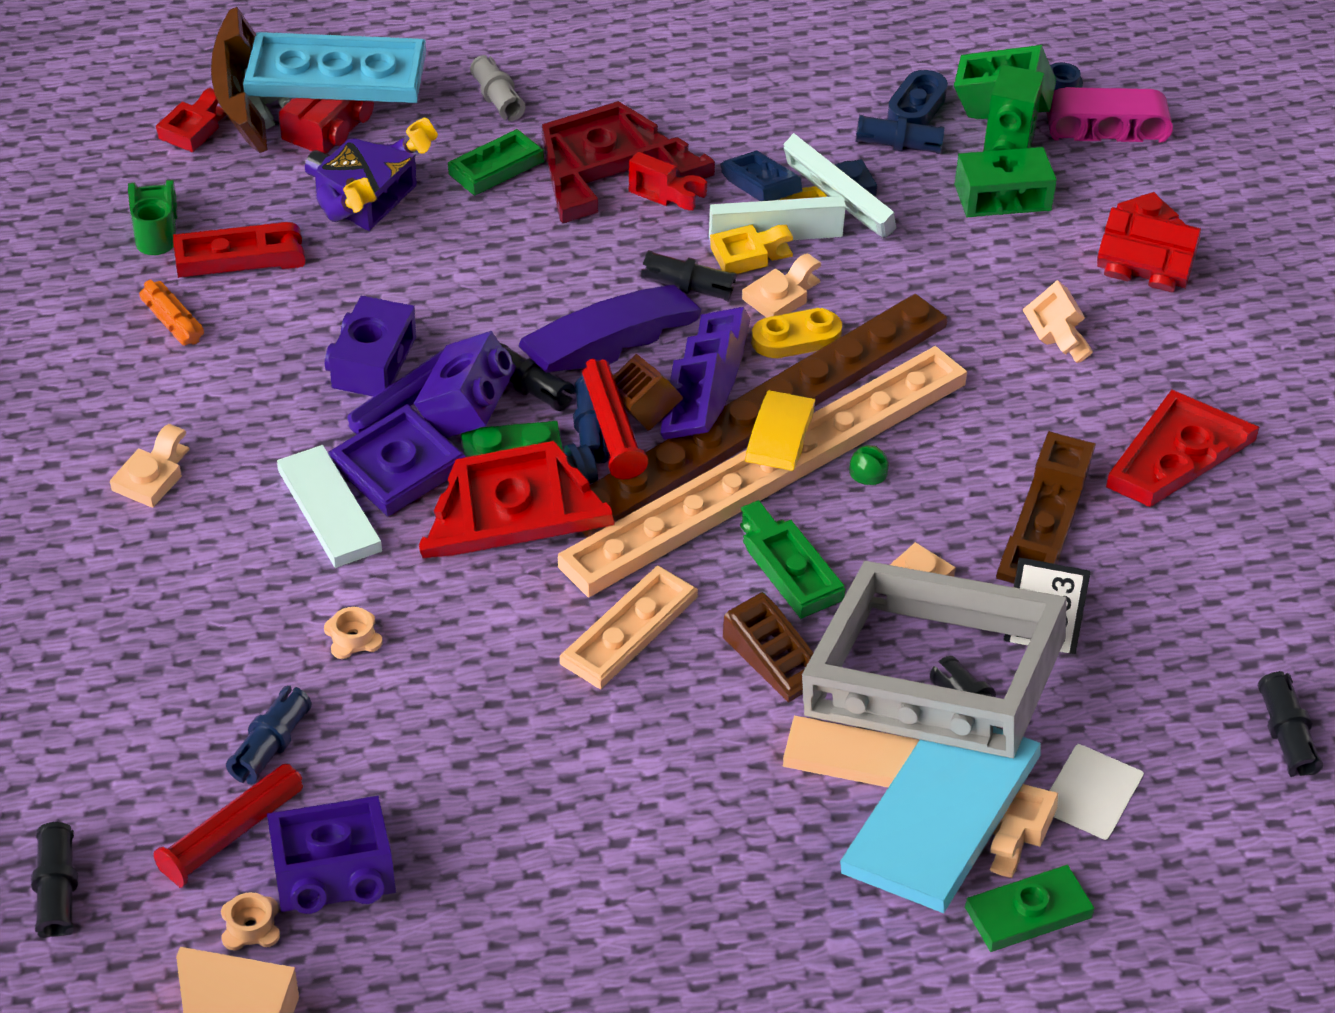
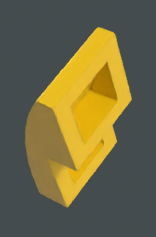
M768 390L752 430L745 462L794 471L802 453L804 435L813 418L815 399Z

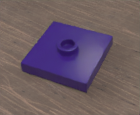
M408 404L328 452L338 471L387 517L448 480L455 460L466 457Z

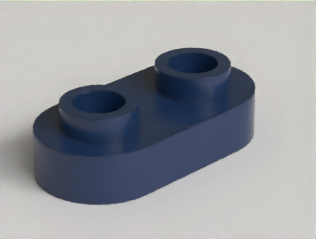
M918 70L910 73L891 97L887 119L897 121L898 117L907 118L908 123L928 125L946 100L948 86L946 78L932 70Z

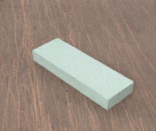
M794 133L783 144L787 163L829 197L843 196L846 206L845 210L882 238L894 232L896 229L894 211Z
M843 196L710 204L709 239L711 234L752 224L757 233L769 230L777 225H787L793 235V240L843 237L846 207Z
M323 445L277 460L280 475L335 568L382 552L380 538Z

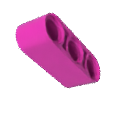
M1059 88L1054 91L1050 112H1046L1050 135L1055 141H1059V138H1074V141L1116 139L1117 142H1143V139L1165 142L1173 131L1167 99L1162 92L1154 89Z

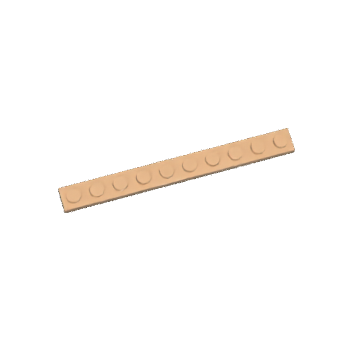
M934 346L814 412L804 435L802 453L794 471L745 462L747 451L745 450L616 521L615 525L607 526L558 553V568L590 598L742 512L741 507L767 498L965 386L967 371L938 347Z

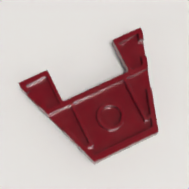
M619 101L542 124V140L558 215L562 224L598 213V198L586 183L629 170V160L637 152L675 165L676 177L694 175L705 179L715 175V161L705 153L700 157L688 151V143L678 137L668 139L658 132L657 124Z

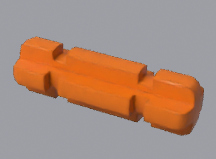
M146 281L144 283L145 288L139 292V295L147 307L151 309L181 345H194L200 342L199 338L204 334L203 326L162 281Z

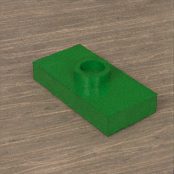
M516 129L449 161L448 174L471 194L476 196L543 163L544 150Z
M1068 864L968 897L965 904L966 911L990 952L1091 919L1095 909Z

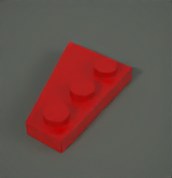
M1171 389L1109 472L1106 488L1151 507L1255 442L1260 427Z

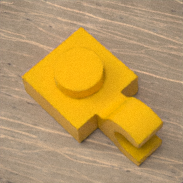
M752 224L710 235L711 250L721 270L729 273L739 274L767 267L768 258L773 261L793 257V253L787 242L793 241V235L787 225H777L769 230L757 233Z

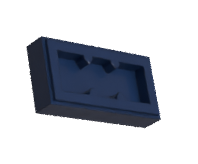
M757 150L720 163L721 173L729 182L759 201L777 200L802 192L800 176Z

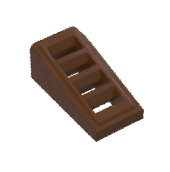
M635 354L613 375L625 410L647 431L651 430L683 399L675 387L638 354Z
M761 592L729 610L724 615L723 639L788 703L802 695V673L805 669L788 679L784 674L800 664L806 668L813 655V651L777 605L765 593ZM771 635L774 637L773 639L769 640L763 645L760 644V642L766 639L767 637ZM783 652H789V654L780 658L779 660L775 662L773 661V658L782 654Z

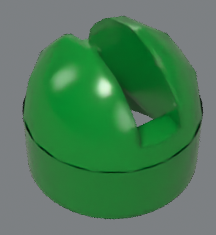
M866 445L860 447L852 455L849 473L858 483L876 485L883 482L888 475L889 463L887 456L877 446Z

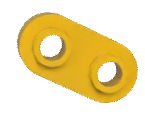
M813 308L770 316L754 324L751 344L757 353L768 358H783L818 351L841 337L842 321L835 313L824 308Z

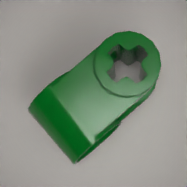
M174 179L166 180L164 185L138 187L135 182L128 183L129 207L137 249L147 255L165 254L174 247L173 234H176L175 219H178Z

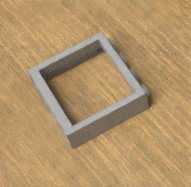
M864 561L802 673L804 716L1014 759L1066 639L1067 597ZM875 593L885 594L887 599L873 597ZM872 607L886 612L1031 639L1004 699L842 667ZM827 693H832L833 701L825 699ZM993 726L1002 727L1003 735L993 733Z

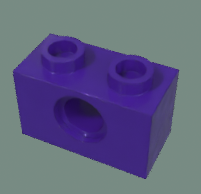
M361 295L352 313L347 312L341 325V334L337 342L330 343L326 351L324 364L325 370L330 371L332 388L374 397L393 384L416 339L415 307L413 305Z
M492 331L446 345L416 398L414 405L424 419L445 438L487 425L516 366L512 362L509 352L502 347Z

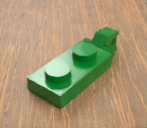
M759 500L741 507L743 513L740 527L746 533L743 535V543L747 551L800 619L842 602L846 590L844 584L792 520L786 522L783 519L775 521Z

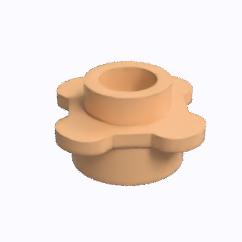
M347 607L339 610L324 625L325 634L331 636L333 641L331 653L337 658L346 659L352 653L364 650L368 652L377 651L382 646V636L375 633V616L359 607Z
M249 892L240 894L225 903L221 909V915L226 921L227 929L222 934L223 945L229 950L236 951L244 945L260 944L263 947H271L276 944L280 938V931L274 924V916L279 912L277 901L271 897ZM249 920L256 922L252 926H246L245 923Z

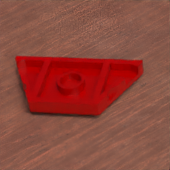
M554 441L456 459L448 476V487L440 495L435 506L434 514L436 519L428 537L422 536L419 549L422 558L453 556L613 526L615 522L612 509L607 502L602 503L591 490L589 481L577 468L569 464L566 454Z

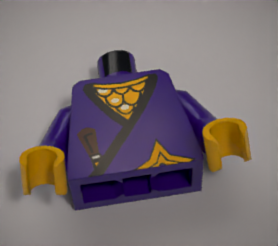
M422 118L411 124L406 130L408 136L403 137L394 144H375L353 138L348 139L332 155L319 150H313L308 155L305 163V172L315 177L317 202L330 221L339 222L346 218L361 228L370 231L417 186L415 156L419 153L427 152L431 146V141L436 140L438 137V133L428 118Z

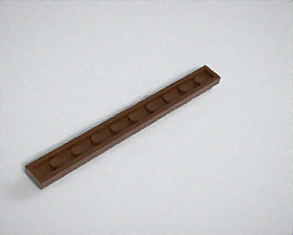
M915 293L726 404L709 432L667 439L645 452L648 458V466L637 477L618 479L610 473L591 484L590 488L602 503L607 502L611 507L614 522L747 448L757 415L768 390L815 399V406L946 328L948 317ZM606 527L581 532L586 537H589Z

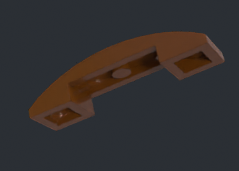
M235 7L227 13L215 40L211 60L212 85L220 106L242 137L253 149L262 153L268 150L265 120L246 95L243 87L245 69L248 67L256 33L238 7Z
M1048 431L1035 466L1032 484L1013 536L1009 537L997 570L996 579L1014 584L1019 558L1058 564L1084 488L1096 446L1095 443Z

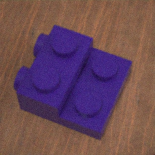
M379 796L267 813L281 912L297 910L300 913L312 914L327 904L355 900L361 904H370L379 900L382 895L396 893L392 854Z

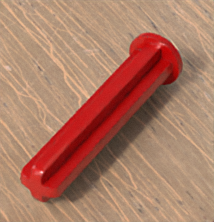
M594 358L589 359L586 362L587 367L583 369L582 374L611 457L608 463L610 473L618 479L637 477L648 466L647 455L642 449L638 448L609 363L604 359L596 361Z
M282 764L168 849L165 847L156 849L153 856L158 869L179 888L183 887L188 883V875L267 817V813H272L299 793L303 788L301 774L290 764Z

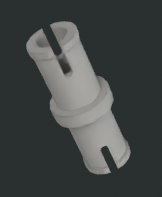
M481 55L475 58L471 63L470 73L481 85V94L488 103L493 102L504 120L507 117L509 121L519 119L524 114L526 106L522 98L515 92L513 80L507 73L500 71L491 56L487 58L486 55Z

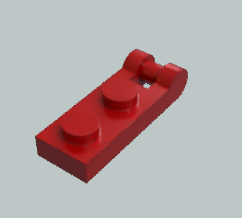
M293 222L173 234L178 278L280 266L282 269L303 267L306 261L305 252L301 246V229Z

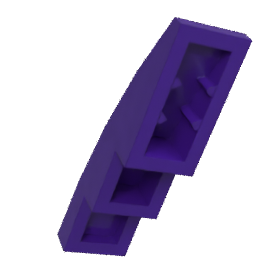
M674 284L638 290L597 302L563 316L521 338L518 347L546 373L586 368V362L592 358L596 361L604 359L610 365L618 361L622 348L649 345L659 339L663 328L687 326L697 321L702 309Z
M744 307L702 314L698 335L687 338L684 358L673 361L670 383L682 395L683 399L662 420L660 434L664 440L709 432L719 417L735 383L745 349L751 318Z

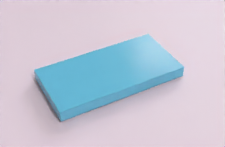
M258 32L255 36L243 82L244 92L247 96L417 103L426 55V40Z
M993 726V733L1003 735V729ZM1023 737L1013 759L919 740L840 861L841 874L945 913L1041 756V743Z

